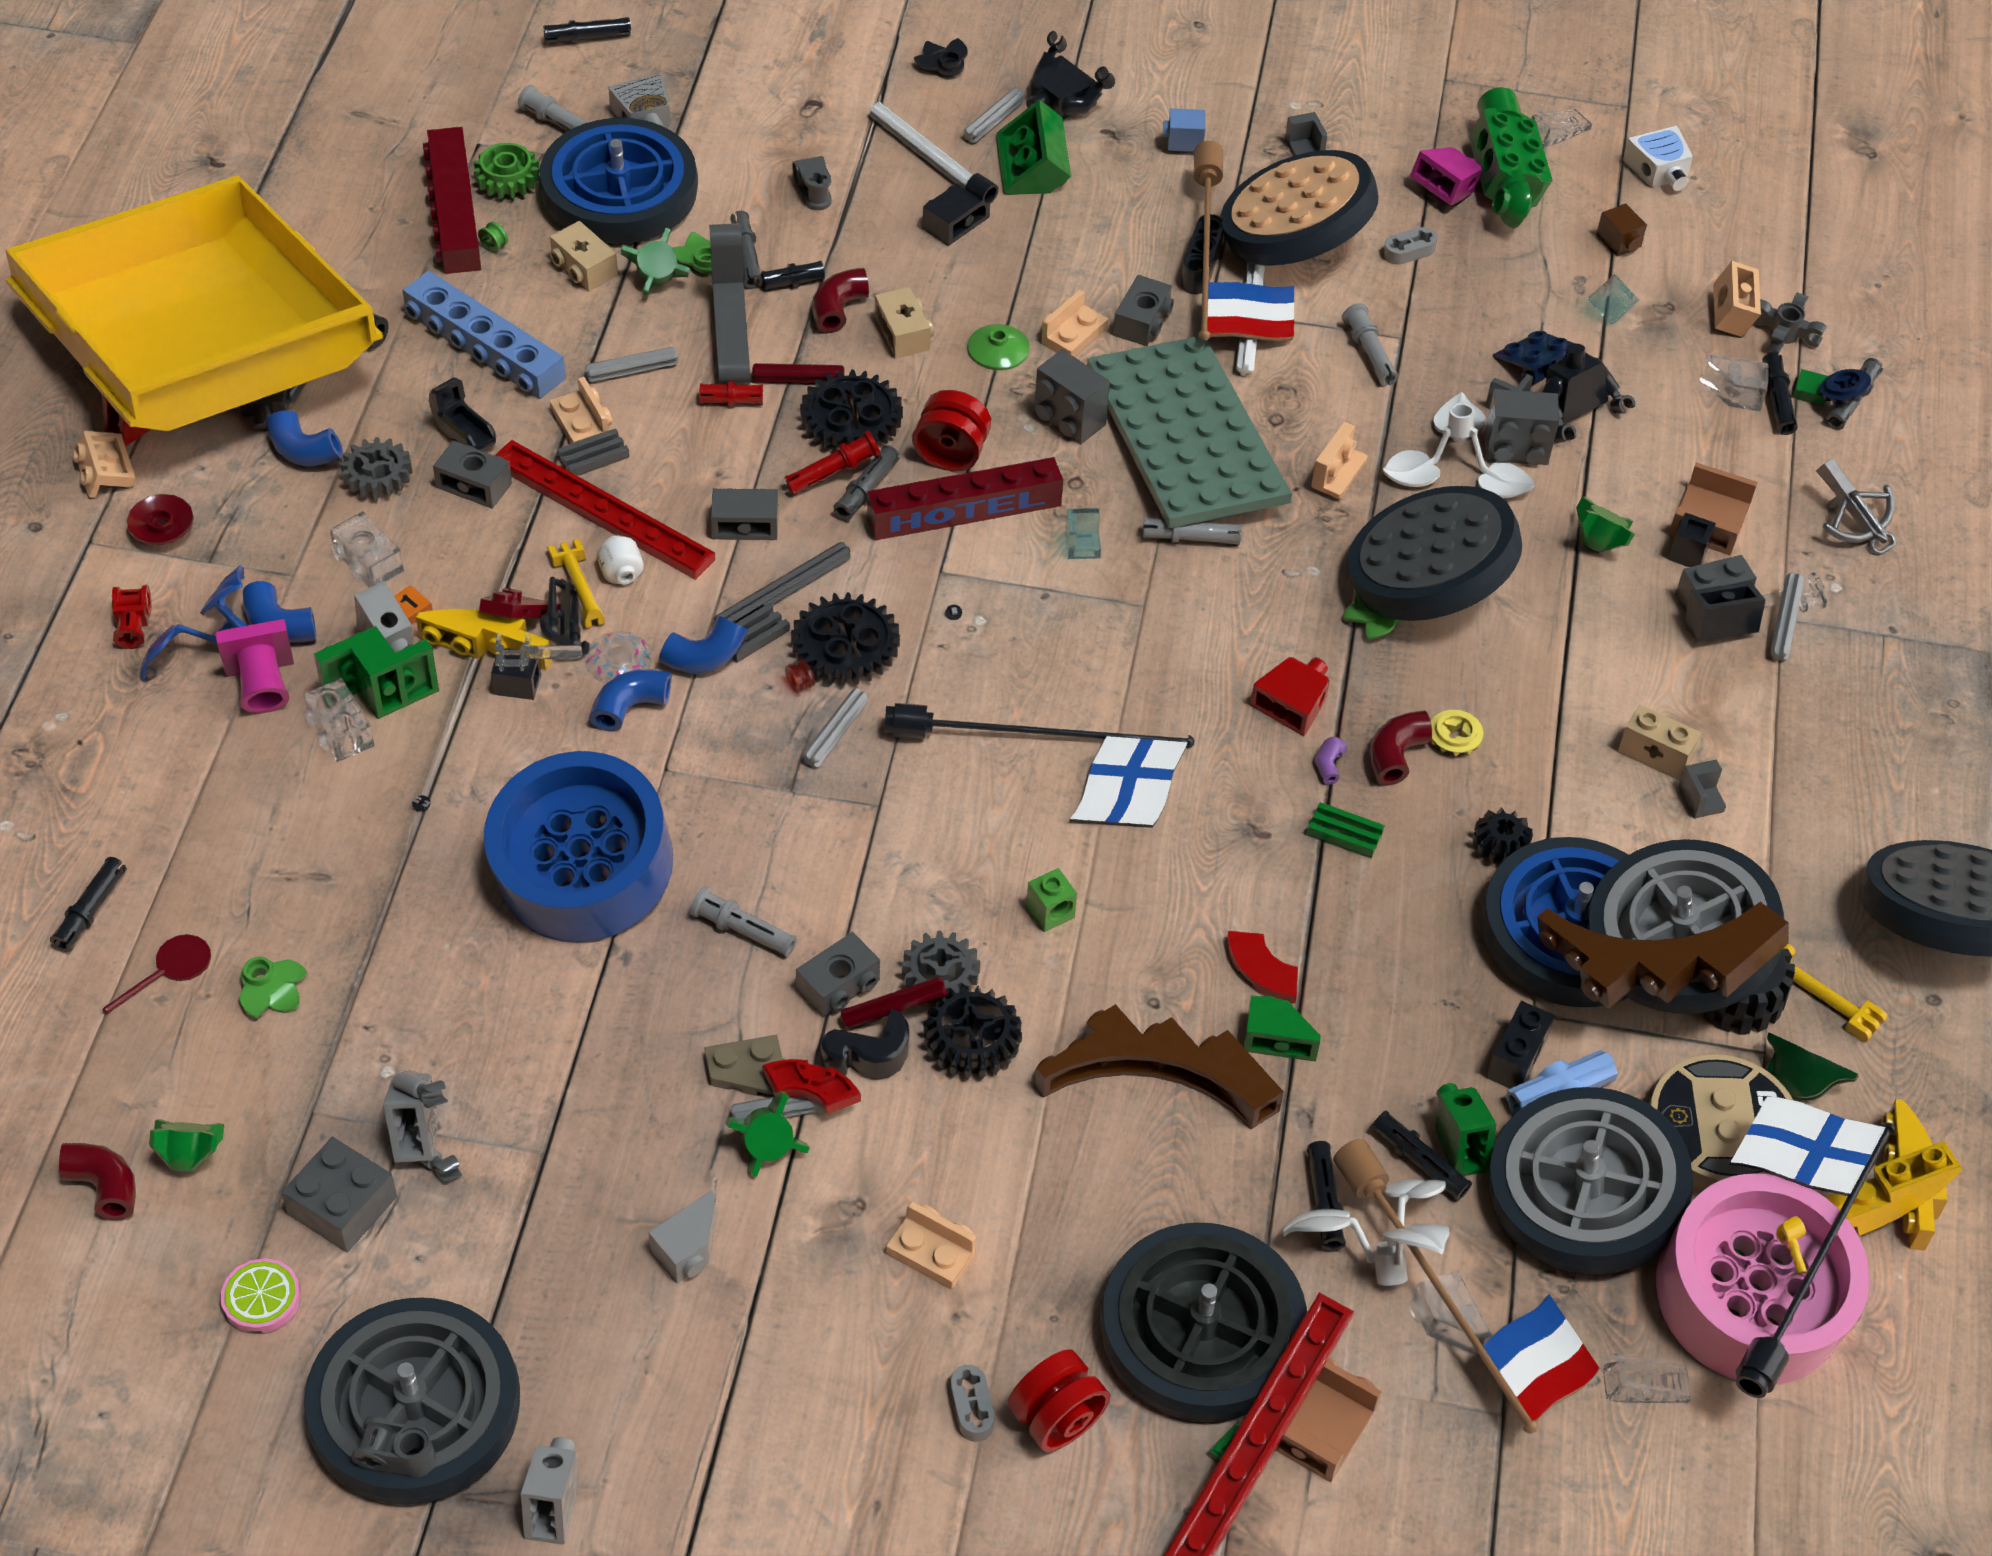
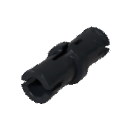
M821 260L797 266L791 263L787 264L786 268L762 271V284L766 291L789 285L795 288L799 287L800 283L824 280L825 271Z

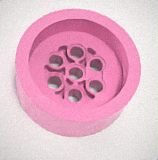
M1770 1174L1732 1176L1720 1180L1703 1190L1693 1199L1678 1222L1665 1249L1661 1252L1656 1271V1291L1659 1306L1669 1329L1678 1342L1706 1367L1718 1374L1736 1380V1369L1751 1341L1756 1337L1774 1336L1778 1326L1769 1322L1767 1317L1773 1318L1780 1324L1794 1298L1788 1291L1795 1294L1798 1291L1840 1210L1817 1191ZM1794 1216H1798L1802 1220L1806 1229L1805 1236L1797 1239L1807 1270L1806 1273L1800 1275L1797 1274L1787 1245L1782 1244L1776 1237L1778 1226ZM1847 1218L1842 1223L1780 1340L1789 1355V1361L1777 1384L1793 1382L1820 1368L1831 1357L1855 1325L1865 1307L1870 1286L1868 1260L1862 1242ZM1734 1249L1742 1251L1745 1257L1736 1253ZM1772 1257L1779 1259L1783 1265L1776 1263ZM1712 1274L1720 1276L1724 1282L1716 1280ZM1751 1283L1757 1284L1762 1291L1755 1289ZM1728 1308L1736 1310L1741 1317L1733 1315Z

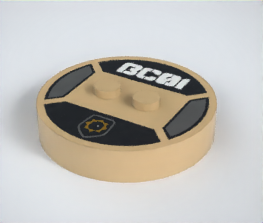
M1706 1054L1688 1058L1671 1067L1657 1083L1649 1104L1660 1111L1674 1125L1683 1138L1691 1160L1693 1189L1702 1192L1710 1185L1732 1176L1769 1174L1761 1170L1729 1164L1766 1098L1793 1099L1779 1080L1760 1066L1734 1056Z

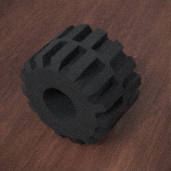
M1788 949L1781 950L1775 968L1758 989L1732 1005L1705 1012L1704 1019L1711 1024L1716 1019L1722 1022L1720 1029L1730 1032L1731 1026L1738 1027L1739 1034H1749L1751 1027L1760 1032L1767 1029L1769 1022L1775 1024L1780 1018L1782 1011H1784L1795 975V964L1790 963L1792 959L1790 951Z

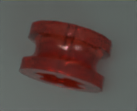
M799 659L796 661L795 666L792 664L786 665L785 673L787 680L796 693L803 692L805 686L807 688L814 687V676L806 661Z

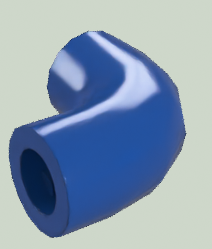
M288 410L273 413L266 419L269 436L277 452L289 462L306 467H315L343 458L344 453L341 442L333 429L328 428L316 434L307 435L301 429L297 413Z
M255 581L244 587L242 592L243 606L251 625L284 619L289 642L300 643L317 640L312 607L294 610L281 608L277 602L276 588L269 582Z
M718 616L710 633L702 640H691L672 632L661 649L659 662L674 670L690 674L714 671L731 660L742 645L748 629Z
M635 669L617 675L602 686L589 715L590 722L601 730L616 731L622 727L625 714L631 706L638 703L666 705L671 691V672L654 669Z

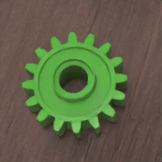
M499 143L488 147L483 153L479 154V160L474 161L473 169L475 183H478L479 189H487L488 196L498 193L499 199H502L505 194L515 198V193L517 192L526 195V188H535V182L539 181L540 173L539 161L535 159V153H529L526 147L515 143Z

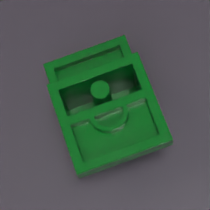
M374 626L314 653L322 696L328 706L360 692L376 717L380 719L440 691L433 649L427 639L394 652L377 626Z

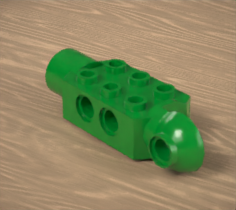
M1498 87L1488 90L1478 100L1479 119L1469 134V139L1475 161L1483 170L1480 181L1484 195L1493 200V212L1499 214L1502 221L1508 227L1515 229L1527 217L1530 208L1538 205L1552 182V176L1536 121L1521 113L1514 91Z

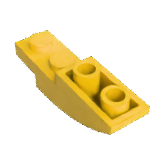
M475 609L432 610L419 612L416 616L419 639H427L431 645H439L453 650L460 655H468L480 659L485 650L497 655L499 648L538 652L541 669L545 671L552 662L550 640L527 632L524 619L482 613Z
M1895 1099L1890 1111L1885 1112L1882 1118V1124L1891 1123L1895 1127V1134L1889 1135L1887 1139L1888 1144H1886L1884 1150V1163L1933 1145L1925 1128L1903 1099ZM1946 1186L1929 1200L1904 1215L1903 1231L1909 1234L1910 1249L1926 1250L1935 1233L1934 1219L1939 1218L1948 1201Z
M1945 1141L1873 1167L1875 1177L1864 1182L1846 1218L1859 1236L1878 1229L1929 1200L1961 1173L1962 1167ZM1831 1193L1824 1197L1841 1210L1848 1196Z

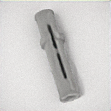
M1144 517L1143 538L1171 539L1172 543H1178L1179 540L1240 545L1241 542L1240 532H1242V524L1198 522L1168 528L1164 519Z

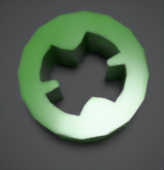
M491 221L486 227L478 231L480 242L490 252L495 253L500 250V247L508 243L507 233L496 222Z

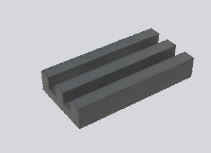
M616 428L557 449L558 458L564 468L575 475H580L630 457L629 448L627 445L624 446V441L622 437H619Z
M770 603L740 620L736 624L748 629L743 642L747 640L748 642L740 646L732 658L736 662L741 661L790 631V623L786 619L782 620V615L778 611L774 612L773 606ZM773 624L775 625V626L771 627L770 629H768L767 631H765V632H763L762 634L759 635V633H760L761 631L765 630L766 628L770 627V626L773 625Z

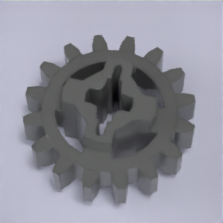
M375 437L374 443H369L366 439H363V446L351 445L352 453H344V462H340L344 485H349L350 492L352 493L360 490V496L363 498L368 493H372L373 498L378 499L379 493L383 492L389 497L391 496L390 490L401 491V482L409 483V474L413 473L409 451H404L401 443L393 446L392 439L390 438L385 443H380L379 437Z
M937 931L936 938L932 939L927 933H924L922 943L912 940L911 950L904 951V961L902 962V975L905 976L904 985L910 987L940 977L945 983L947 993L950 989L954 993L959 994L963 985L968 992H971V985L978 984L980 973V960H977V949H968L969 940L967 938L960 942L956 941V933L954 932L950 934L949 938H944L942 931Z

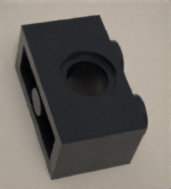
M1521 1000L1493 1054L1487 1079L1509 1089L1525 1083L1548 1039L1555 1015Z

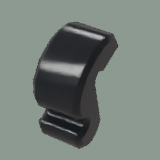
M453 377L433 388L429 392L430 409L437 425L447 437L458 440L461 444L470 445L480 451L495 445L497 436L492 425L465 403L464 398L466 396L462 380Z
M891 1008L883 1038L837 1029L829 1031L821 1041V1061L823 1067L827 1069L832 1067L846 1075L848 1073L847 1067L853 1066L863 1076L872 1079L889 1078L901 1070L908 1057L910 1035L908 1022L902 1013Z

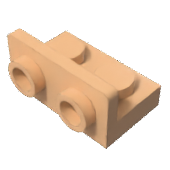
M1078 290L1073 296L1067 297L1062 305L1053 313L1045 316L1041 324V344L1057 353L1063 349L1075 357L1108 328L1109 319L1086 306L1085 292Z
M585 377L578 378L579 391L549 400L550 409L570 444L609 431V425H612V418L608 408L601 406L599 394L595 386L590 387Z
M1344 421L1315 461L1312 488L1340 499L1366 464L1368 456L1355 450L1357 441L1353 439L1356 426Z
M83 431L79 443L74 445L73 460L75 463H78L80 482L85 486L88 497L96 498L100 485L132 487L136 477L122 435L118 433Z
M911 1201L906 1208L905 1220L886 1246V1254L942 1285L953 1289L976 1255L977 1237L967 1226L961 1223H952L941 1217L932 1207L927 1205L921 1206Z

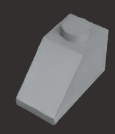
M712 1190L648 1232L651 1253L677 1284L687 1277L691 1278L698 1275L705 1268L706 1264L709 1263L717 1219L716 1195Z

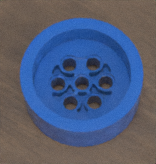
M573 751L552 755L536 761L518 772L504 785L495 797L486 817L484 847L501 896L510 912L518 921L542 936L566 942H588L613 936L643 919L659 902L668 886L673 868V847L659 796L642 772L615 756L593 751ZM604 824V825H603L602 827H600V828H593V827H595L596 825ZM568 828L567 831L558 833L560 830ZM619 848H622V849H623V850L620 851V852L612 853V852H613L614 850H616V849H619ZM581 853H588L583 857H577ZM553 857L548 861H542L544 858ZM607 877V879L602 882H596V880H598L599 878ZM568 881L571 882V883H570L569 885H567V886H560V885L563 884L564 882H568Z

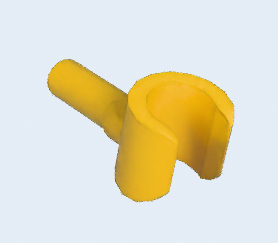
M1794 1216L1778 1226L1776 1237L1782 1244L1787 1245L1797 1274L1800 1275L1806 1273L1807 1270L1797 1239L1805 1236L1806 1229L1802 1220L1798 1216Z

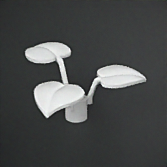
M1463 392L1445 403L1434 416L1433 425L1438 432L1443 434V437L1435 455L1431 459L1423 452L1406 450L1394 455L1383 468L1384 474L1398 484L1409 487L1429 485L1440 477V469L1434 464L1439 461L1449 436L1457 442H1464L1471 437L1480 471L1484 473L1478 479L1480 488L1492 491L1502 498H1510L1526 493L1535 486L1532 478L1513 464L1495 462L1489 468L1485 465L1477 434L1486 427L1487 420L1483 412L1474 406Z
M1402 1180L1386 1185L1387 1188L1383 1194L1387 1197H1399L1397 1217L1404 1226L1406 1202L1410 1198H1429L1435 1196L1445 1189L1446 1183L1442 1180ZM1318 1209L1305 1212L1293 1218L1283 1229V1237H1285L1287 1234L1295 1231L1325 1232L1336 1231L1347 1226L1353 1228L1366 1253L1367 1263H1375L1377 1284L1384 1286L1399 1285L1408 1281L1403 1244L1443 1254L1445 1243L1450 1235L1449 1227L1446 1225L1414 1224L1405 1229H1393L1384 1232V1241L1377 1243V1250L1373 1252L1357 1219L1350 1217L1349 1211L1337 1209Z

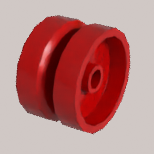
M940 390L930 395L921 412V418L917 422L912 434V444L917 454L934 467L951 472L964 471L973 467L979 459L983 443L991 429V416L987 408L977 398L957 390Z
M1072 1349L1057 1352L1037 1364L1020 1380L1008 1398V1409L1021 1424L1030 1425V1436L1045 1452L1059 1450L1083 1435L1101 1417L1110 1403L1111 1394L1095 1376H1088L1089 1367Z

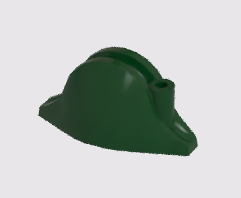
M1770 1032L1767 1035V1040L1775 1052L1765 1070L1779 1080L1792 1099L1805 1102L1814 1101L1824 1096L1833 1087L1843 1083L1855 1082L1859 1077L1858 1073L1809 1052Z

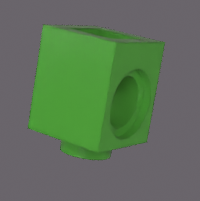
M1059 868L1028 882L1026 907L1044 932L1075 918L1077 892Z

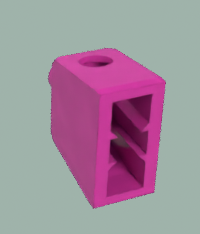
M1448 147L1421 150L1410 177L1449 205H1453L1474 192L1483 170L1476 163L1475 158L1470 159L1456 148Z

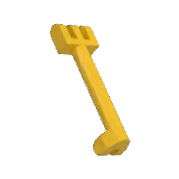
M580 539L572 540L573 549L569 548L567 541L560 543L561 552L558 553L554 545L547 546L554 568L562 565L566 566L583 605L581 615L585 629L592 627L591 620L596 619L598 625L605 624L602 610L596 603L578 561L586 560L585 550Z
M1787 944L1783 949H1788L1793 959L1796 951L1793 946ZM1795 965L1793 981L1849 1018L1850 1020L1845 1030L1859 1040L1867 1042L1871 1038L1872 1033H1875L1880 1024H1883L1887 1019L1886 1012L1869 1000L1861 1008H1858Z

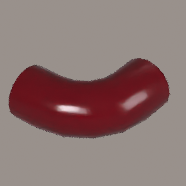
M865 268L849 269L833 274L819 285L812 302L814 319L817 328L821 332L833 333L842 329L847 320L843 305L852 300L869 297V284Z
M1425 710L1409 712L1391 718L1376 731L1370 746L1372 769L1379 784L1386 786L1403 781L1409 774L1404 751L1411 746L1431 742L1432 726L1429 715Z
M63 1143L61 1145L59 1155L61 1180L87 1181L94 1184L97 1188L94 1210L101 1217L109 1220L129 1218L134 1212L136 1185L135 1175L124 1158L105 1146L87 1143Z

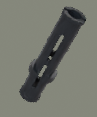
M629 17L589 22L569 20L565 24L543 25L546 44L563 41L578 43V40L631 35Z
M1777 352L1768 353L1762 359L1766 372L1765 387L1771 395L1778 433L1781 432L1782 435H1789L1798 428L1789 393V375L1784 371L1782 355H1779Z
M107 857L77 902L67 908L64 913L65 919L50 937L52 944L59 940L55 944L57 949L64 952L71 951L84 929L91 927L94 922L93 916L127 870L126 865H122L118 869L122 864L121 860L115 857Z
M1387 1110L1382 1112L1374 1121L1371 1128L1396 1148V1154L1400 1157L1406 1156L1433 1180L1445 1181V1190L1455 1200L1459 1201L1469 1191L1473 1183L1420 1140V1134L1414 1129L1408 1130L1390 1115ZM1396 1134H1399V1135H1400L1403 1139H1405L1412 1147H1414L1416 1150H1418V1152L1414 1151V1150H1413L1410 1146H1408L1403 1140H1401ZM1425 1159H1428L1429 1161H1431L1435 1166H1437L1441 1171H1443L1448 1177H1445L1442 1173H1440L1436 1168H1434V1167H1433L1429 1162H1427Z
M1326 1141L1312 1142L1307 1146V1153L1309 1155L1316 1202L1313 1210H1344L1343 1205L1338 1202L1330 1151L1331 1145ZM1343 1229L1320 1232L1321 1247L1324 1250L1337 1251L1345 1246L1346 1241Z

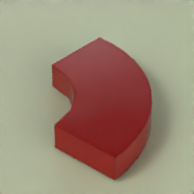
M1228 931L1227 948L1236 971L1242 973L1254 985V989L1260 993L1275 997L1276 999L1288 1000L1290 1003L1295 1004L1297 998L1298 967L1285 964L1274 957L1265 944L1264 934Z
M802 1059L779 1060L762 1065V1073L775 1096L779 1091H783L788 1094L789 1098L807 1099L818 1104L826 1114L861 1102V1093L854 1083L832 1067L827 1069L808 1064V1060Z

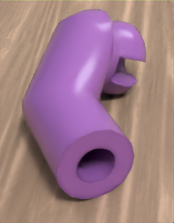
M1336 736L1324 740L1315 756V763L1326 785L1334 784L1340 779L1334 761L1336 758L1342 757L1341 752L1346 753L1347 750L1346 743Z

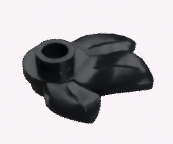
M959 38L952 40L946 48L926 41L923 55L914 57V61L923 69L936 70L945 76L951 77L960 74L964 70V59L968 55V49Z

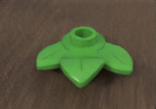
M691 232L685 246L673 247L678 262L691 265L700 273H712L709 240L696 232Z
M1358 594L1355 595L1357 602L1348 606L1343 615V621L1366 623V637L1368 640L1391 632L1395 624L1403 621L1390 619L1374 613L1363 604Z
M265 957L249 959L241 971V980L244 987L239 996L245 1012L253 1018H258L268 1007L273 1011L282 1013L296 1010L299 1007L300 996L294 984L307 975L306 969L298 962L288 959L274 963ZM258 975H264L263 977L255 978Z

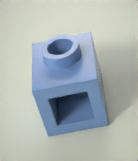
M1170 108L1169 120H1163L1162 138H1168V150L1194 151L1195 147L1204 141L1205 110Z

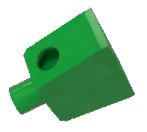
M1453 1083L1442 1085L1436 1092L1438 1106L1435 1129L1447 1162L1463 1176L1488 1172L1497 1126L1493 1116L1476 1088L1458 1089L1457 1085Z

